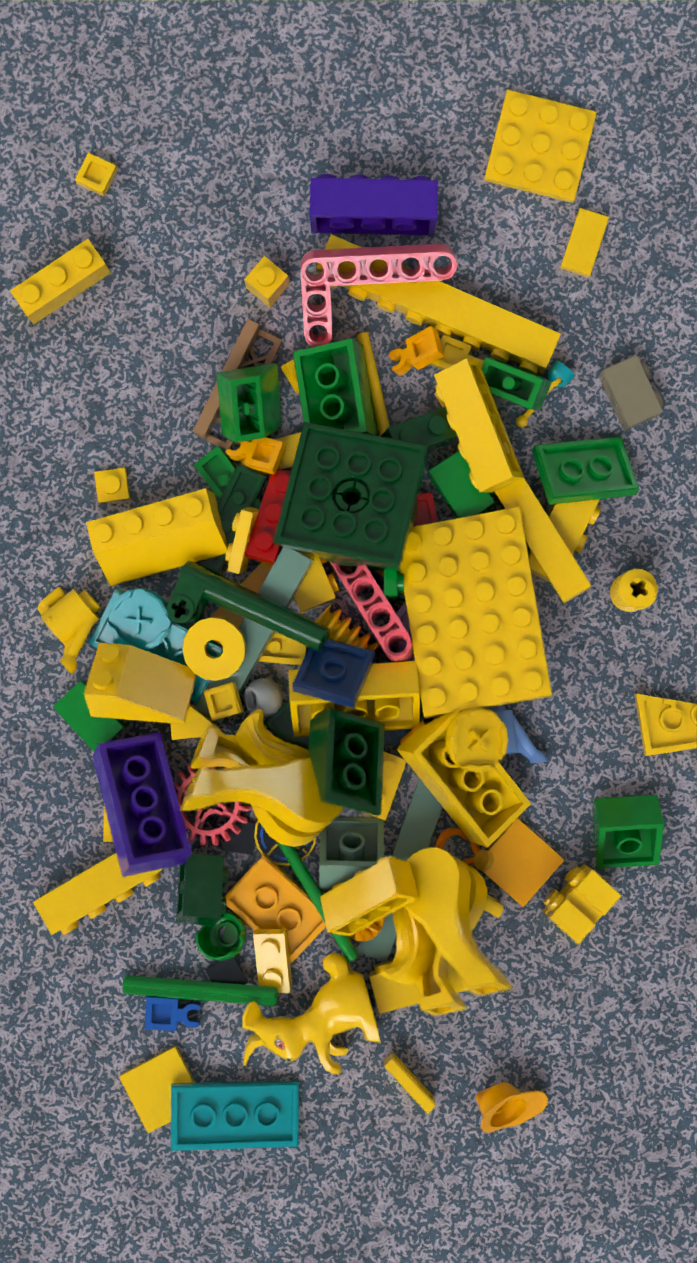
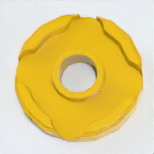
M209 617L198 621L189 628L183 641L182 652L186 664L194 674L203 679L217 681L228 678L239 670L246 658L247 644L242 631L231 621L221 617ZM210 640H217L222 644L223 653L220 657H213L207 652V643Z

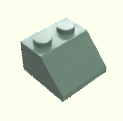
M336 817L325 827L320 835V890H332L331 888L334 885L350 880L356 872L369 869L377 864L379 859L384 857L383 819Z

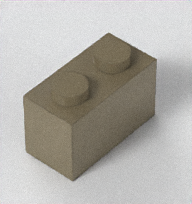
M637 355L608 367L599 374V379L624 432L658 417L663 412L661 408L664 406L662 397L658 390L652 389L648 380L651 377L649 369L644 361H639Z

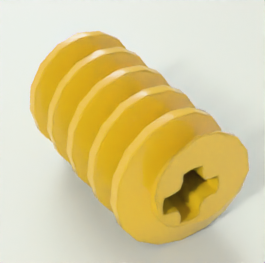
M633 569L618 576L612 582L610 598L618 609L625 612H635L651 606L656 601L658 585L655 578L649 572L643 569ZM632 585H634V586L636 587L635 590H634V593H635L637 596H634V597L631 595L632 592H633V589H632V587H630V586H632Z
M332 603L315 621L330 629L328 639L375 651L379 646L378 642L370 646L368 645L371 636L369 633L358 637L361 629L359 625L349 629L352 620L350 617L340 621L341 609L331 613Z

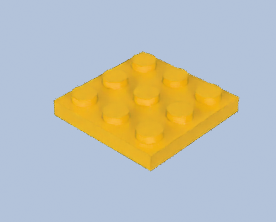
M507 90L484 181L574 203L597 112Z

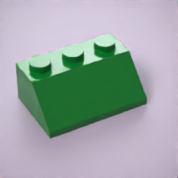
M351 338L294 351L293 356L303 421L377 436L363 344Z

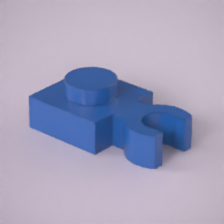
M147 996L145 1029L177 1031L178 1022H183L189 1028L199 1027L200 1020L190 1019L188 1012L190 1010H200L201 1003L193 1001L185 1006H179V999Z

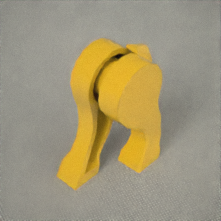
M257 709L248 715L235 735H226L217 728L209 727L200 738L190 768L199 770L190 781L180 810L203 809L230 801L249 803L267 834L280 844L291 847L308 844L340 815L343 807L321 802L309 750L284 742L267 731L263 723V710ZM224 766V767H226V768H228V769L216 770V769H208V768H209V767Z
M437 847L424 848L412 854L407 862L411 864L419 898L393 912V921L397 935L395 959L391 964L381 968L380 974L394 982L415 984L419 991L420 1009L434 1016L466 1010V1005L448 981L447 969L449 963L459 973L465 990L477 996L513 989L502 971L491 963L479 950L471 933L487 904L488 890L484 878L473 867Z

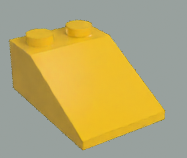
M99 643L84 696L91 717L185 724L197 675L186 665L131 645Z

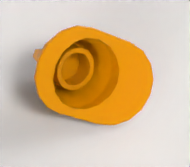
M501 1082L479 1091L475 1096L483 1116L481 1129L486 1133L520 1125L543 1112L548 1104V1097L544 1092H521L508 1082Z

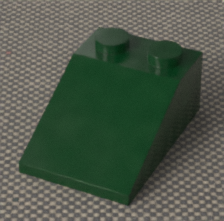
M332 708L327 709L310 720L309 754L321 802L376 816L381 815L385 723Z

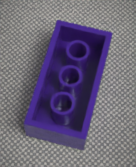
M320 174L317 178H310L311 233L434 236L438 181L431 180L430 177L416 176L412 180H399V177L393 175L382 176L381 179H368L365 175L336 178L332 174Z
M154 733L99 743L92 758L122 877L184 864L192 854L161 734Z

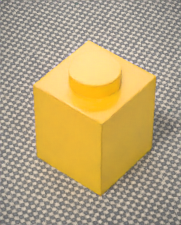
M265 256L244 279L246 288L269 308L290 285L288 275Z

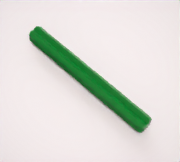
M130 975L125 976L122 984L123 993L128 995L249 1004L255 1001L260 1006L272 1007L276 1006L278 1001V989L266 986Z

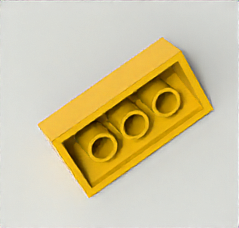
M205 488L86 522L93 553L109 585L114 586L183 567L189 560L195 563L225 555L228 546L218 512L215 493Z
M415 661L373 663L354 708L293 692L292 684L299 669L288 670L294 737L309 736L310 720L329 708L385 723V731L413 729L420 723V690Z
M455 709L419 727L396 750L470 842L489 847L531 803L499 762L491 770L480 773L463 770L453 763L447 752L445 738L448 726L454 717L460 713L458 709Z

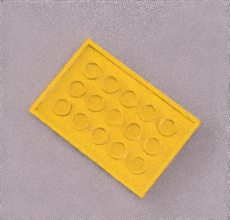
M520 507L413 527L407 539L401 564V573H404V594L424 717L441 716L455 709L462 712L465 709L488 708L552 697Z

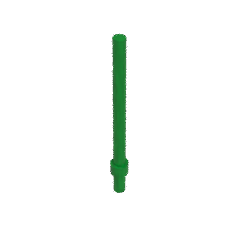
M277 842L325 922L320 896L323 894L295 847ZM331 933L348 962L359 956L348 936Z

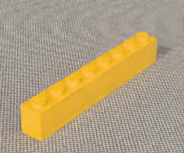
M332 234L325 249L362 248ZM376 259L371 262L370 267L374 271H381L386 267L387 263L382 259ZM346 260L341 262L338 268L340 271L348 273L355 268V264ZM320 263L316 267V274H319L324 269ZM438 280L339 285L349 289L348 294L358 300L365 301L366 297L377 302L376 306L383 311L393 313L394 310L406 314L405 319L413 324L421 326L425 322L434 326L441 336L443 334L449 337L451 335L463 339V343L471 345L472 349L479 350L480 347L491 351L490 355L494 359L505 363L510 359L519 363L520 369L535 375L537 372L544 373L561 335L556 331Z

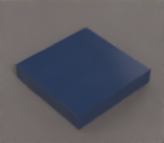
M327 639L321 651L318 652L309 648L292 684L293 692L354 708L374 663L375 651Z

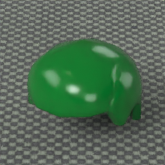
M225 912L224 917H221L214 926L202 925L195 936L198 950L209 959L218 961L232 959L241 952L246 942L247 929L244 922L237 915ZM225 926L223 939H221L220 930Z

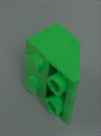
M276 363L216 373L222 435L238 443L265 438L282 426L278 366Z

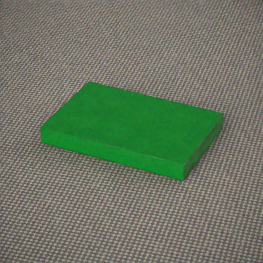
M621 436L535 445L532 450L549 505L634 496L640 490Z

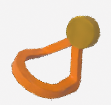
M450 827L445 829L438 837L435 848L444 850V845L449 837L453 835L461 836L469 841L475 855L474 857L462 860V862L469 866L474 864L477 869L482 871H488L492 867L494 862L493 854L487 850H480L478 844L470 842L460 828Z

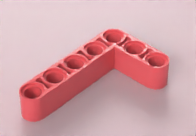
M446 244L325 249L307 252L301 259V290L306 342L310 346L316 347L329 344L332 340L330 286L446 280L451 278L457 270V261L453 250ZM439 256H447L450 258V262L446 267L438 268L434 266L435 259ZM412 257L419 261L418 265L410 270L403 268L402 262L406 258ZM376 259H382L386 261L387 265L381 271H374L370 267L371 262ZM346 260L355 264V268L348 273L342 272L338 268L339 264ZM317 262L324 269L319 274H311L307 271L306 267L310 263ZM313 294H320L325 298V301L320 305H313L309 302L308 298ZM314 325H322L327 329L322 335H314L310 331Z
M329 562L387 658L391 662L409 661L414 652L410 636L367 566L360 565L354 573L346 574L343 573L345 565ZM370 588L374 590V594L370 599L361 600L358 598L360 591ZM386 614L390 616L389 623L385 626L375 625L374 620L378 615ZM398 640L406 642L407 646L403 652H391L390 647L392 643Z

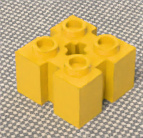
M585 864L580 868L576 865L567 873L564 878L567 882L565 887L560 892L556 889L550 892L543 901L546 907L542 910L578 945L596 926L595 923L600 917L605 915L621 897L613 887Z

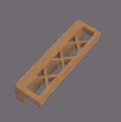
M247 319L222 372L242 369L253 364L258 366V363L265 361L264 365L272 364L283 340L261 330L258 323ZM258 336L273 343L268 355L256 359L252 347ZM249 353H251L253 360L245 362ZM216 382L193 432L195 436L227 450L231 448L232 440L227 439L225 443L210 435L214 425L221 422V419L218 418L220 408Z

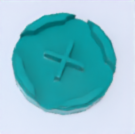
M145 588L130 589L119 595L111 604L108 613V626L115 641L119 644L131 645L145 651H149L163 642L169 634L172 620L167 614L165 600L156 592Z

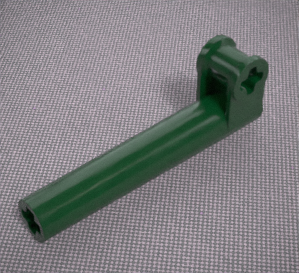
M190 560L182 567L177 578V584L166 608L167 614L172 621L176 623H191L201 618L207 602L210 601L318 652L324 647L330 633L329 628ZM182 604H185V607L189 610L188 614H185Z

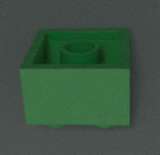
M657 795L594 799L593 831L596 869L659 865L664 821Z

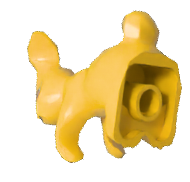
M331 953L322 959L323 969L330 974L331 978L320 988L311 1007L305 1013L295 1018L279 1016L268 1019L263 1016L260 1007L255 1001L250 1002L242 1015L243 1028L253 1031L254 1034L249 1037L245 1045L243 1065H247L249 1056L259 1046H264L277 1056L292 1062L299 1059L308 1043L313 1042L319 1060L325 1070L332 1074H340L342 1072L341 1065L333 1061L331 1055L346 1056L349 1049L333 1044L331 1039L334 1035L358 1027L362 1030L365 1041L381 1043L363 973L353 971L345 956L340 953Z

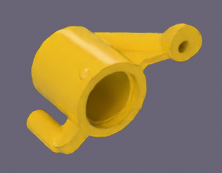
M57 587L41 600L38 605V611L45 624L65 645L64 654L60 662L73 675L77 668L76 658L93 625L100 620L96 612L101 607L85 589L79 593L73 588L66 594L62 588Z

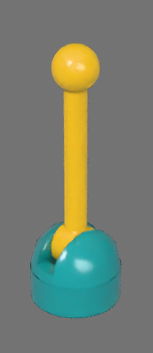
M558 360L552 364L547 373L548 380L552 381L547 395L554 387H564L575 377V374ZM528 409L523 415L516 418V425L521 428L525 427L528 424V418L535 410Z

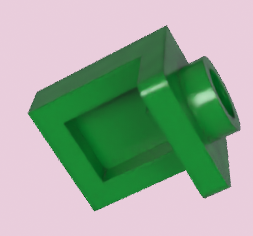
M367 564L366 566L369 570H384V596L388 601H399L398 592H404V573H398V570Z

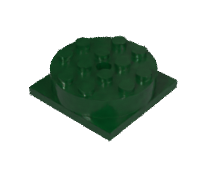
M304 422L273 540L274 545L315 553L321 558L339 565L360 566L370 564L400 570L407 539L417 517L418 493L429 451L428 445ZM352 496L361 498L357 504L351 505L350 508L346 504V501Z

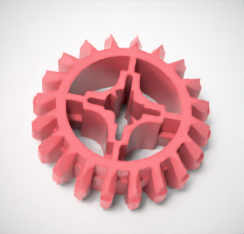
M190 765L187 766L190 776L188 777L185 773L179 772L177 776L183 783L180 785L177 782H173L175 790L178 791L177 798L180 809L190 781L197 772L196 769L190 768ZM235 802L234 809L225 803H219L217 806L220 808L212 807L205 813L204 808L198 809L194 823L189 819L186 811L181 810L186 831L188 829L191 831L188 836L189 841L193 842L197 834L201 835L200 845L203 846L206 845L208 836H211L213 845L219 844V834H222L225 841L231 840V835L227 830L231 829L234 833L239 834L241 829L235 823L238 820L246 824L248 818L241 815V811H251L252 806L243 805V802ZM213 813L230 818L226 824L219 828H202L205 821Z

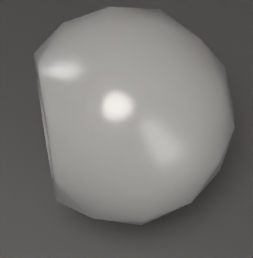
M259 678L252 681L245 689L244 702L249 712L252 713L257 709H261L264 712V717L267 718L276 714L282 706L283 693L280 686L272 679Z

